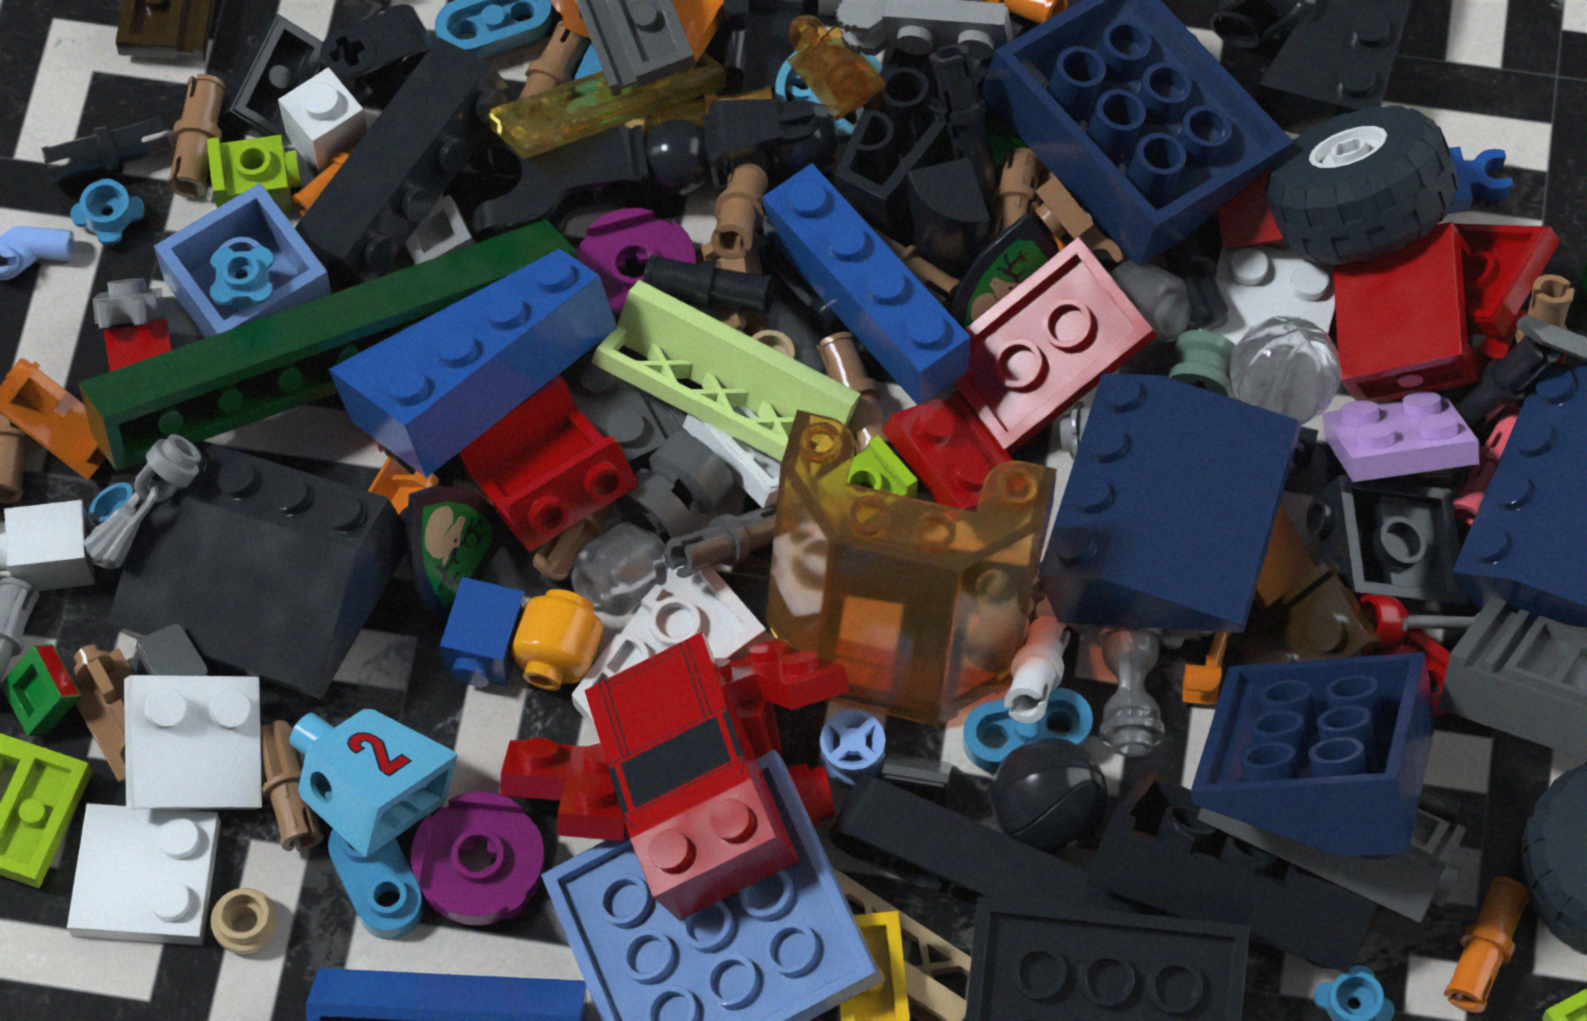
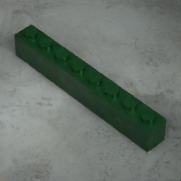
M545 219L79 382L92 436L115 470L120 471L147 461L146 454L159 439L166 440L171 434L179 435L190 443L195 444L337 393L338 390L330 374V368L559 248L576 260H578L577 251Z

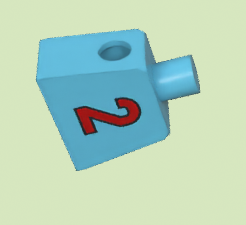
M363 709L335 728L316 714L308 713L298 721L289 738L290 745L305 755L298 786L301 799L364 857H368L445 804L458 756L451 749L374 709Z

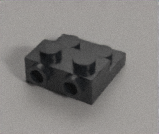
M1338 475L1314 497L1307 512V527L1311 535L1320 536L1322 557L1319 559L1316 568L1323 563L1335 564L1341 572L1338 576L1345 588H1350L1357 600L1367 594L1387 595L1395 597L1407 610L1451 615L1458 614L1469 605L1466 592L1452 573L1461 551L1451 489L1376 479L1353 482L1349 476Z

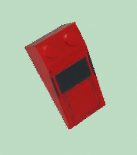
M702 632L584 690L626 828L653 898L676 919L680 921L800 862L708 641Z

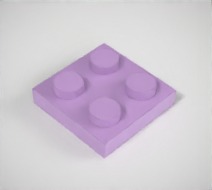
M1416 392L1406 395L1401 402L1380 405L1372 401H1353L1344 404L1341 410L1322 413L1324 437L1353 482L1479 464L1478 439L1446 395L1440 396L1433 392Z

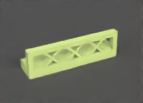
M638 280L628 292L617 329L609 334L598 346L592 360V364L812 478L817 476L843 441L861 393L641 280ZM624 345L644 355L648 361H635L618 351ZM688 378L702 385L703 389H690L678 383L676 379ZM744 406L756 413L759 418H746L734 412L732 407ZM799 435L818 445V447L812 452L790 441L788 436Z

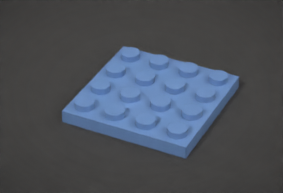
M775 750L761 756L757 761L800 862L680 921L653 898L627 829L624 841L605 840L541 874L601 1021H809L884 981L787 767Z

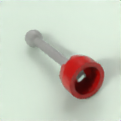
M1367 594L1358 600L1383 641L1377 647L1397 644L1406 635L1407 628L1468 630L1479 615V613L1475 617L1409 615L1404 605L1395 597Z

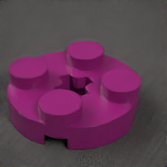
M643 208L616 210L598 218L587 229V237L580 243L579 249L577 246L575 249L578 261L600 276L616 325L618 324L629 290L638 280L643 282L644 276L630 278L620 273L626 269V260L637 258L638 263L645 266L649 257L655 254L663 258L696 263L694 245L684 228L673 220L671 225L665 220L655 218L654 211ZM676 298L687 305L691 303L690 300Z
M468 792L449 799L448 806L438 810L432 818L431 814H429L421 822L412 843V869L427 906L432 911L440 913L452 921L468 925L492 924L502 919L513 920L521 916L528 906V901L537 893L543 879L541 874L545 871L544 844L536 824L534 825L531 818L523 813L522 807L516 802L497 793ZM475 845H487L489 856L496 858L492 866H486L481 872H472L468 864L460 863L462 855L473 854Z

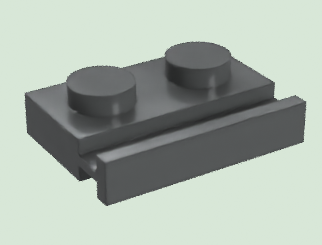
M576 0L613 97L622 94V89L638 84L641 87L697 66L672 0Z
M624 345L618 351L635 361H648L647 357ZM595 352L577 359L559 374L564 379L580 412L604 438L611 435L620 443L632 471L650 463L649 458L673 432L682 431L690 434L683 427L686 417L681 409L592 364Z

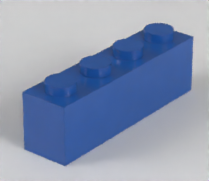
M813 163L763 196L764 235L917 405L927 402L968 373L970 336Z
M318 968L306 1002V1021H587V986L583 980Z

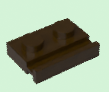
M123 0L115 40L118 54L165 59H178L179 55L195 56L196 61H205L216 0Z
M1328 563L1321 564L1248 621L1244 633H1233L1228 637L1231 645L1237 646L1244 658L1242 661L1243 665L1363 657L1383 641L1351 589L1345 588L1338 576L1341 572L1337 566Z

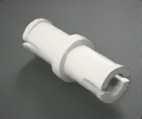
M1041 616L1035 619L1030 625L1025 646L1018 650L1012 661L1011 674L1013 681L1010 690L1005 696L1004 706L1005 709L1012 707L1008 714L1018 722L1035 723L1040 720L1046 713L1050 692L1055 690L1061 683L1065 667L1062 656L1069 644L1070 631L1063 632L1066 624L1058 623L1056 617Z

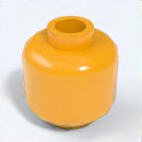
M551 589L544 596H536L525 604L510 644V654L516 664L525 670L523 678L527 682L545 690L555 691L560 689L561 684L578 683L583 680L593 665L603 637V624L594 613L595 607L589 600L567 590Z

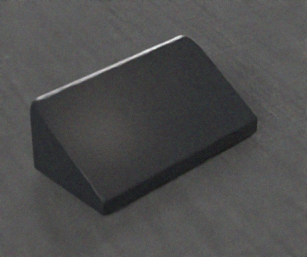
M276 14L258 33L221 108L218 124L255 138L281 135L283 139L286 132L278 99L314 76L321 62L320 50L323 41L283 16Z

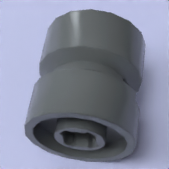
M682 431L673 432L649 458L651 470L641 468L634 474L639 486L615 500L618 510L626 521L641 536L665 551L666 544L670 539L677 536H685L696 530L700 525L698 512L709 514L734 488V478L721 458L699 439Z

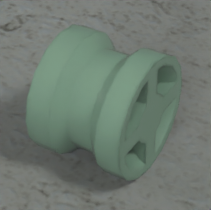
M1205 330L1183 332L1178 336L1175 347V355L1179 361L1178 364L1170 369L1168 377L1228 396L1231 382L1226 374L1227 371L1235 367L1238 349L1235 343L1227 337Z

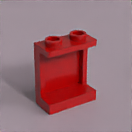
M1452 221L1437 223L1432 228V231L1421 239L1418 238L1407 244L1406 247L1393 253L1389 252L1377 256L1375 259L1363 262L1354 261L1347 264L1333 265L1339 377L1341 383L1355 401H1372L1379 404L1403 399L1411 393L1436 392L1481 381L1480 359L1468 344L1462 263L1471 260L1470 247Z
M559 374L456 454L467 478L485 500L493 506L495 512L529 552L639 486L620 443L611 435L604 438L580 412L564 379Z

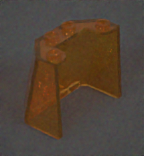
M797 410L779 475L766 625L775 640L786 641L789 647L800 651L817 652L820 658L845 666L849 692L825 699L826 701L939 727L956 718L958 711L994 692L997 695L1010 688L1013 681L1011 674L1012 661L1018 650L1026 644L1042 587L1038 573L1049 542L1057 469L1024 461L1004 462L992 469L987 475L977 511L971 512L846 483L854 458L855 448L850 430L837 419Z

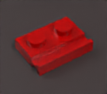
M959 390L952 392L950 398L941 401L938 397L891 414L883 428V432L953 525L1002 507L1005 501L1012 498L1015 502L1021 500L1031 486V482L1008 452L1004 450Z

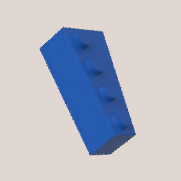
M559 248L330 368L329 371L350 421L427 478L616 330L617 325L600 276Z

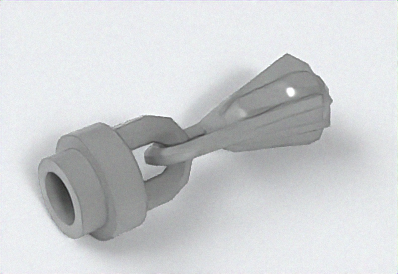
M175 434L169 435L166 440L159 439L146 454L148 463L136 477L134 484L136 492L121 508L115 510L107 520L98 525L90 536L83 541L91 563L112 570L121 567L140 522L155 502H162L171 497L179 487H187L198 474L199 468L197 463L201 460V455L192 443ZM155 473L167 481L160 490L158 482L152 479ZM141 499L144 500V504L137 511L136 505Z

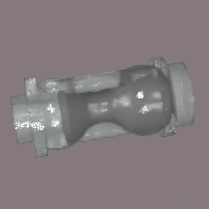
M1103 625L1097 632L1098 645L1102 648L1104 665L1118 681V689L1104 707L1103 723L1099 727V738L1103 744L1113 747L1114 753L1127 757L1143 756L1150 753L1153 746L1160 744L1165 739V726L1161 722L1159 705L1146 692L1144 687L1146 676L1154 669L1159 659V646L1163 642L1162 629Z

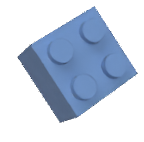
M261 183L154 245L164 282L205 338L332 294L326 269ZM256 246H263L271 251L274 263L268 269V277L273 286V295L268 301L251 308H236L229 304L220 305L213 301L210 295V287L215 283L216 270L213 269L210 260L216 250L228 247L234 252L251 251ZM239 272L236 278L243 279L248 274L246 272Z

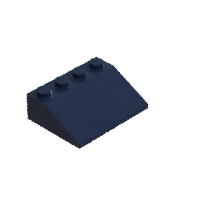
M1161 0L1080 1L996 49L981 91L986 101L1138 268L1186 239L1288 152L1293 144L1288 135Z
M1551 364L1530 386L1452 571L1478 612H1481L1493 596L1507 601L1505 610L1518 614L1521 609L1530 612L1529 618L1535 620L1538 616H1542L1569 626L1587 628L1586 365Z
M1102 373L1038 573L1057 622L1244 633L1301 430L1299 420L1163 375Z
M1425 652L1229 666L1190 791L1192 804L1337 856L1361 855L1366 859L1380 860L1392 857L1397 853H1409L1436 723Z

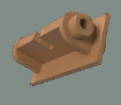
M92 644L81 648L74 655L77 664L74 667V671L69 674L81 695L75 702V705L119 784L126 781L124 678L134 675L120 648L108 653L107 651H100L97 645Z

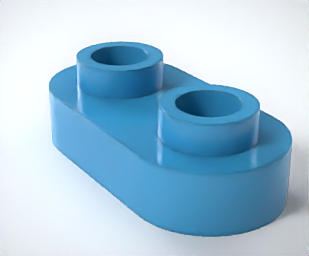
M454 0L446 4L436 16V38L440 37L484 59L535 42L545 36L553 23L552 3L550 0ZM520 15H529L532 17L522 22L514 20L517 16ZM466 33L476 35L470 39H458L459 36Z
M1056 688L1050 692L1046 713L1035 723H1022L1011 718L1008 713L1012 707L1005 709V699L981 704L973 709L966 718L963 729V748L968 759L983 770L996 772L1002 760L1012 750L1030 740L1040 738L1066 739L1084 748L1091 735L1093 717L1089 704L1080 694L1070 689ZM1061 721L1069 726L1070 731L1064 735H1055L1048 730L1047 726L1051 722ZM990 735H1000L1006 740L1007 744L1002 748L993 749L988 747L983 740Z
M332 829L328 841L330 857L362 926L370 934L381 939H397L412 932L422 918L424 903L420 887L396 838L368 857H364L356 850L350 848V844ZM394 891L400 895L397 903L392 906L383 907L376 903L378 897L384 892Z

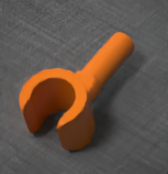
M1215 632L1206 655L1205 666L1185 664L1182 691L1183 702L1210 705L1217 701L1222 676V660L1229 643L1228 637L1232 635V632Z

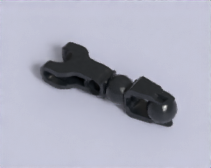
M776 99L719 100L710 104L708 114L702 115L704 128L691 120L671 119L655 125L646 137H644L642 125H636L634 128L622 126L560 134L550 130L543 122L524 114L502 117L494 124L470 156L468 162L474 170L481 174L513 175L520 179V182L510 193L485 201L475 210L472 226L474 240L476 243L545 219L561 233L566 223L575 216L635 205L642 200L652 201L654 200L653 188L669 196H686L701 190L712 178L714 190H721L722 193L727 189L730 172L734 173V167L742 163H753L761 167L767 175L768 182L773 187H777L811 163L819 171L834 163L838 145V130L834 120L828 113L826 105L806 100H792L788 102H781Z

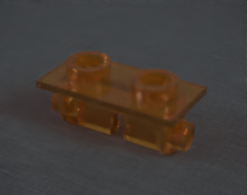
M812 15L798 16L791 22L789 30V40L797 53L789 58L787 62L819 101L827 106L829 113L836 121L852 110L862 107L870 97L887 86L885 81L860 52L858 54L856 52L851 53L850 49L845 48L841 38V30L836 25L827 31L817 17Z

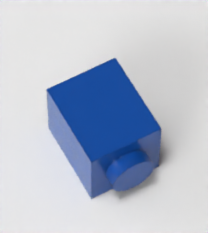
M461 578L440 643L445 672L451 673L458 681L471 686L484 687L489 682L503 686L508 685L515 663L510 654V644L523 607L526 604L524 591L470 578Z

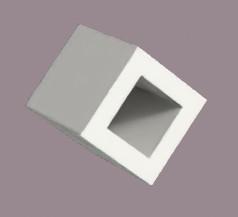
M329 67L278 99L286 137L317 175L329 167L328 159L337 151L345 153L361 140L368 131L364 109Z
M82 500L4 509L5 533H0V572L9 571L12 578L28 582L32 585L30 589H37L38 591L95 585L94 564L90 562L83 542L90 536L92 526Z

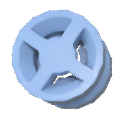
M860 710L840 711L830 717L823 726L820 736L821 766L825 767L828 780L840 788L851 789L858 776L866 775L878 778L882 773L885 762L884 750L886 739L883 727L875 717ZM847 755H859L862 760L858 758L844 760Z

